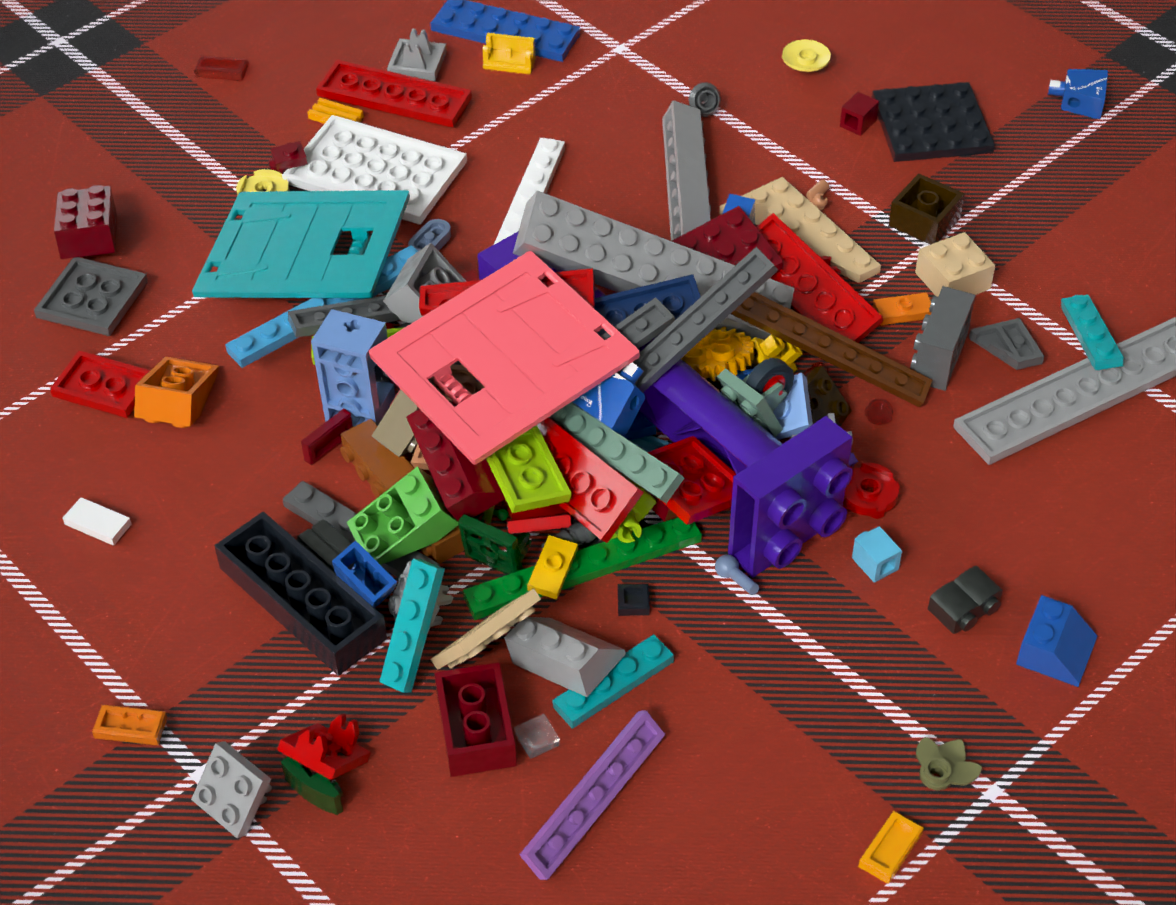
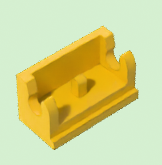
M487 33L486 46L483 45V69L531 74L535 62V38Z

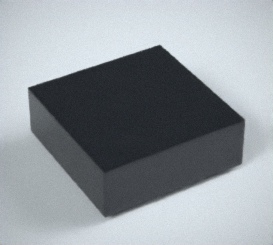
M618 584V616L650 614L649 584Z

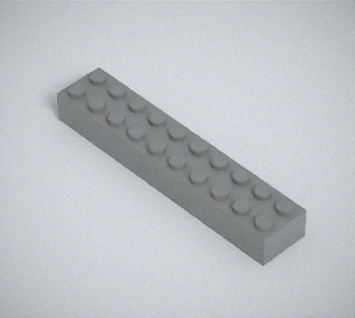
M537 191L526 202L513 254L518 256L532 251L548 267L559 271L593 268L595 284L616 292L694 274L700 296H702L735 266L540 191ZM769 278L755 292L790 309L795 288ZM731 314L715 327L716 329L726 327V331L735 328L737 333L745 332V336H750L751 340L754 337L765 340L771 335Z

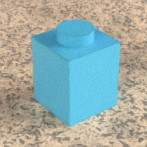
M880 526L869 532L864 531L855 538L852 559L873 582L899 570L902 550Z

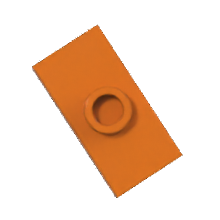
M927 292L874 299L873 308L883 316V322L880 325L924 320L926 314L931 315L932 313L929 312L931 301Z
M102 705L92 733L96 739L159 745L167 721V715L165 711Z

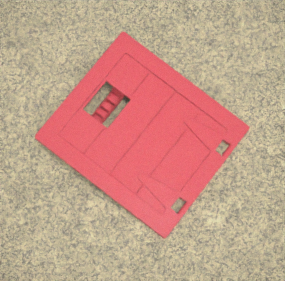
M528 251L369 349V355L388 377L475 465L638 359L640 351L532 251ZM546 276L554 283L549 287L541 282ZM603 328L611 337L604 340L597 333ZM459 361L485 388L472 395L452 375L450 366ZM433 377L434 383L457 406L454 407L428 380Z

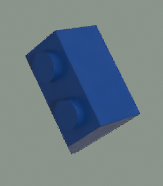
M1041 595L1023 638L1016 665L1079 687L1097 635L1073 606Z

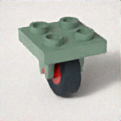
M778 358L766 359L758 364L742 380L726 368L717 376L723 386L721 392L771 435L776 437L783 430L773 411L786 398L793 385V370L784 361Z

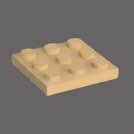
M535 589L528 591L501 607L430 660L438 670L445 665H448L451 669L468 658H472L486 648L485 645L508 632L511 626L521 622L535 612L532 606L541 598Z

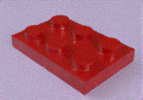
M78 351L51 386L50 392L52 397L128 418L135 408V385L151 370Z

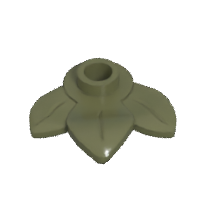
M924 737L917 745L916 757L921 764L920 780L930 789L944 790L951 784L965 786L975 781L981 773V765L965 761L966 752L961 739L949 741L938 746L930 738ZM932 774H938L941 777H935Z

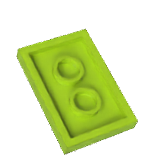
M537 425L486 458L512 513L569 502L572 493Z

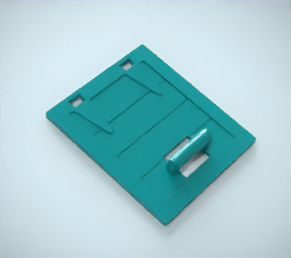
M409 191L240 192L192 289L193 296L195 298H371L409 202ZM237 215H243L241 220H235ZM351 231L353 241L348 254L332 255L341 232ZM369 231H373L371 238L369 235ZM212 267H218L216 272H210Z

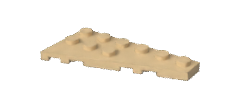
M783 177L742 195L743 197L755 199L756 227L774 213L819 257L831 256L830 265L839 268L841 275L861 283L880 273L881 265ZM725 204L720 206L719 214L721 215L723 213Z

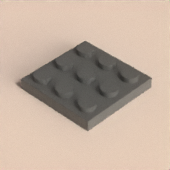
M80 257L72 258L34 309L36 318L110 336L148 283L147 275Z

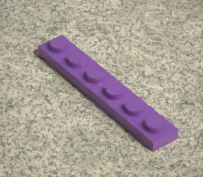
M646 710L636 713L519 854L540 880L549 879L665 736L664 732Z

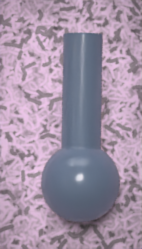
M725 554L716 560L715 571L719 576L731 578L750 595H755L758 592L759 585L739 569L738 560L734 556Z

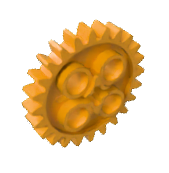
M722 327L719 330L714 328L681 359L705 379L710 378L712 381H715L716 377L725 368L736 376L737 370L745 371L746 366H751V360H754V343L751 341L750 336H745V332L737 333L735 328L726 331V327Z

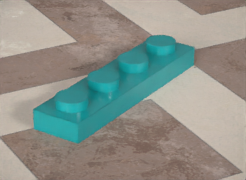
M1074 295L1062 298L1061 309L1094 370L1123 366L1124 357L1089 295Z
M412 559L379 681L402 693L412 692L445 568L422 559Z
M653 634L627 651L625 656L588 697L569 689L552 700L553 708L573 729L674 662V654Z

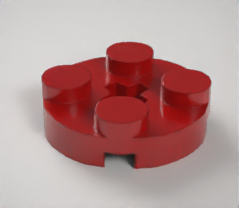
M862 463L861 467L853 469L852 478L845 488L843 507L860 515L881 519L886 515V512L896 505L900 490L899 483H896L893 479L894 474L888 468L875 463ZM870 486L873 487V492H866L863 489H867Z

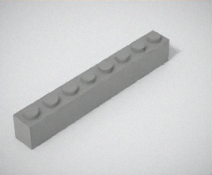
M674 100L662 118L671 241L710 221L711 205H709L708 198L710 189L707 187L708 171L705 166V138L702 134L703 121H701L700 109Z

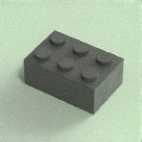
M943 286L939 296H933L929 308V312L932 313L931 315L926 314L921 328L924 332L923 334L918 333L913 349L918 350V352L914 353L910 369L933 380L930 387L946 391L968 336L975 294Z

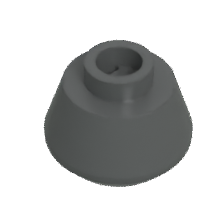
M699 83L689 94V106L700 109L701 117L711 116L720 106V92L711 83Z

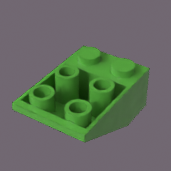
M417 466L347 521V524L355 540L382 565L438 542L458 526V520L446 509L434 479Z

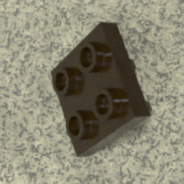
M823 366L815 367L807 377L812 422L814 424L823 417H828V413H834L835 423L841 426L852 410Z

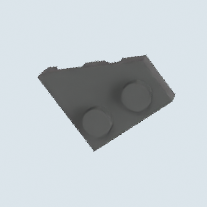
M1020 318L970 329V340L1016 370L1043 363V353Z

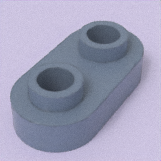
M442 219L430 220L409 240L408 246L412 245L417 251H420L429 243H432L439 251L451 238L450 224Z

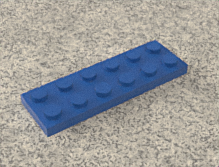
M447 0L431 22V31L485 44L487 33L535 38V56L560 62L564 61L580 36L579 26L467 0Z

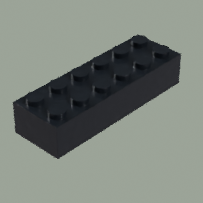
M264 511L214 545L220 569L338 676L387 639L384 616Z

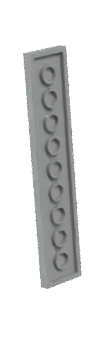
M1176 317L1118 343L1117 346L1124 357L1123 366L1094 370L1089 359L1086 358L955 419L953 428L990 465L1176 376Z

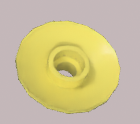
M805 39L787 44L782 53L785 64L790 68L806 72L817 71L826 67L830 62L831 56L829 49L822 43Z

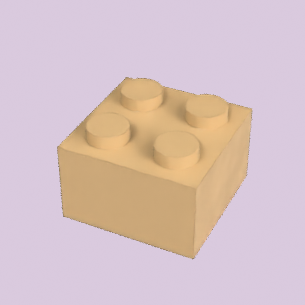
M964 232L920 248L915 273L935 296H939L943 286L976 295L991 289L995 264Z

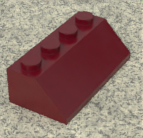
M449 401L454 407L457 406L453 401ZM420 409L406 416L446 509L458 521L463 514L474 518L505 500L486 458L478 464H472Z

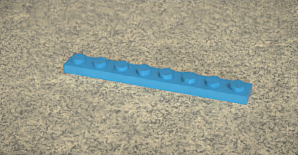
M412 245L386 259L372 297L392 287L407 259L418 252ZM311 298L288 311L366 298ZM288 311L225 344L227 353L243 368L297 339L298 337H295L288 321Z

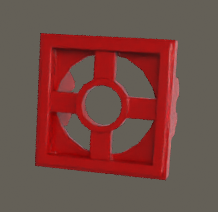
M344 713L331 721L329 729L316 723L280 739L277 749L279 752L330 780L367 763L371 751L356 744L360 733L358 722L353 719L346 727V714ZM341 752L348 756V758L342 759L337 756V753Z

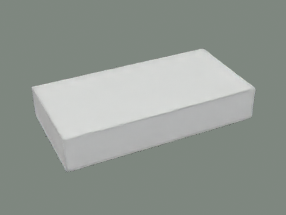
M81 497L63 517L65 525L113 546L132 525L129 517Z

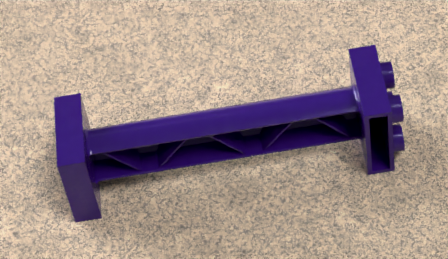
M518 232L478 253L479 280H483L520 257L513 254ZM551 268L554 272H561L559 270ZM595 287V298L606 296ZM653 338L652 340L644 344L642 347H640L639 351L641 352L655 338ZM682 359L677 361L643 392L645 400L639 412L673 442H677L691 436L696 437L736 473L733 476L728 555L734 556L738 560L739 566L752 578L772 564L778 569L786 567L797 557L804 542L817 533L823 538L832 535L845 521L847 510L843 507L845 488L853 475V470L849 467L853 437L827 416L782 444Z

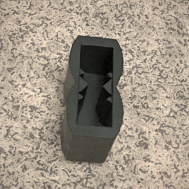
M973 566L960 574L954 581L943 585L930 596L928 610L953 634L962 630L968 631L977 623L978 618L986 614L990 616L998 610L1001 605L1000 600L1003 590L978 566Z

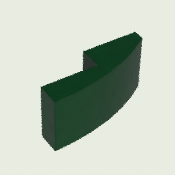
M290 757L281 761L285 780L299 795L316 807L329 813L338 815L343 812L340 799L343 797V792L335 779L329 781L328 778L319 773L313 775L308 767L299 764V762Z

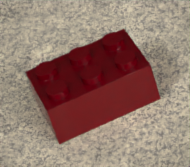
M95 185L88 189L80 190L70 188L57 193L54 234L61 259L115 253L117 212L111 186Z
M500 663L434 672L450 777L516 767L515 741Z

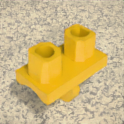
M772 334L765 340L757 337L751 340L757 351V355L752 360L754 367L766 359L778 358L791 367L793 373L797 370L794 361L802 355L800 348L788 342L784 344L782 339Z

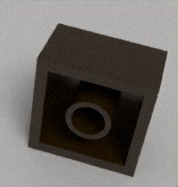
M918 173L892 201L888 226L930 245L939 242L961 218L965 193Z

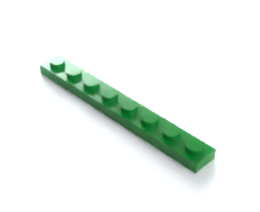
M677 517L642 528L639 538L632 532L635 539L634 542L624 543L617 537L610 539L608 543L601 542L578 550L561 590L701 542L702 534L695 522L687 525ZM536 565L464 589L463 598L474 621L492 615L504 605L527 593V584Z

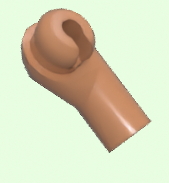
M819 180L806 194L807 199L819 210L824 209L828 203V198L824 199L823 195L828 191L829 184L825 180Z

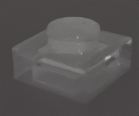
M545 714L515 727V735L530 759L560 745V738Z

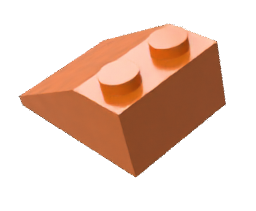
M164 357L135 385L134 417L142 418L149 423L166 422L172 423L174 427L178 428L190 427L200 417L219 372V365Z

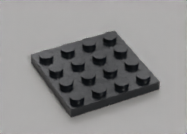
M969 82L873 90L872 98L879 101L878 118L894 162L990 154L994 152V142Z

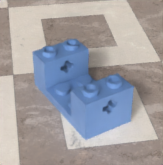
M331 309L311 340L325 422L343 408L351 413L353 427L370 418L378 426L386 414L390 403L395 397L394 384L376 382L374 372L376 363L369 355V349L388 338L385 322Z

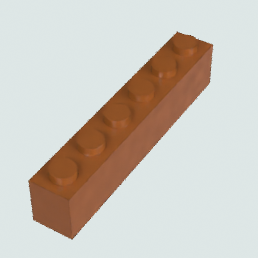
M370 418L341 433L342 447H340V451L347 463L352 462L360 479L362 481L367 480L373 494L378 498L414 468L404 456L398 457L372 437L377 425ZM459 525L438 542L420 549L421 552L427 557L430 556L438 564L463 552L464 547Z

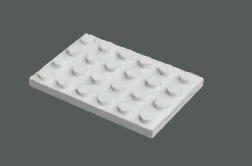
M331 115L304 148L308 164L287 169L283 173L282 178L284 180L287 179L289 185L308 191L408 190L410 199L402 219L421 224L466 164L467 154Z

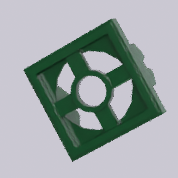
M484 513L474 518L465 514L462 515L458 525L466 557L507 575L523 569L522 560L532 543V540L529 539L530 533L523 532L516 537L485 523L486 521L482 519ZM496 544L505 547L507 552L501 550Z

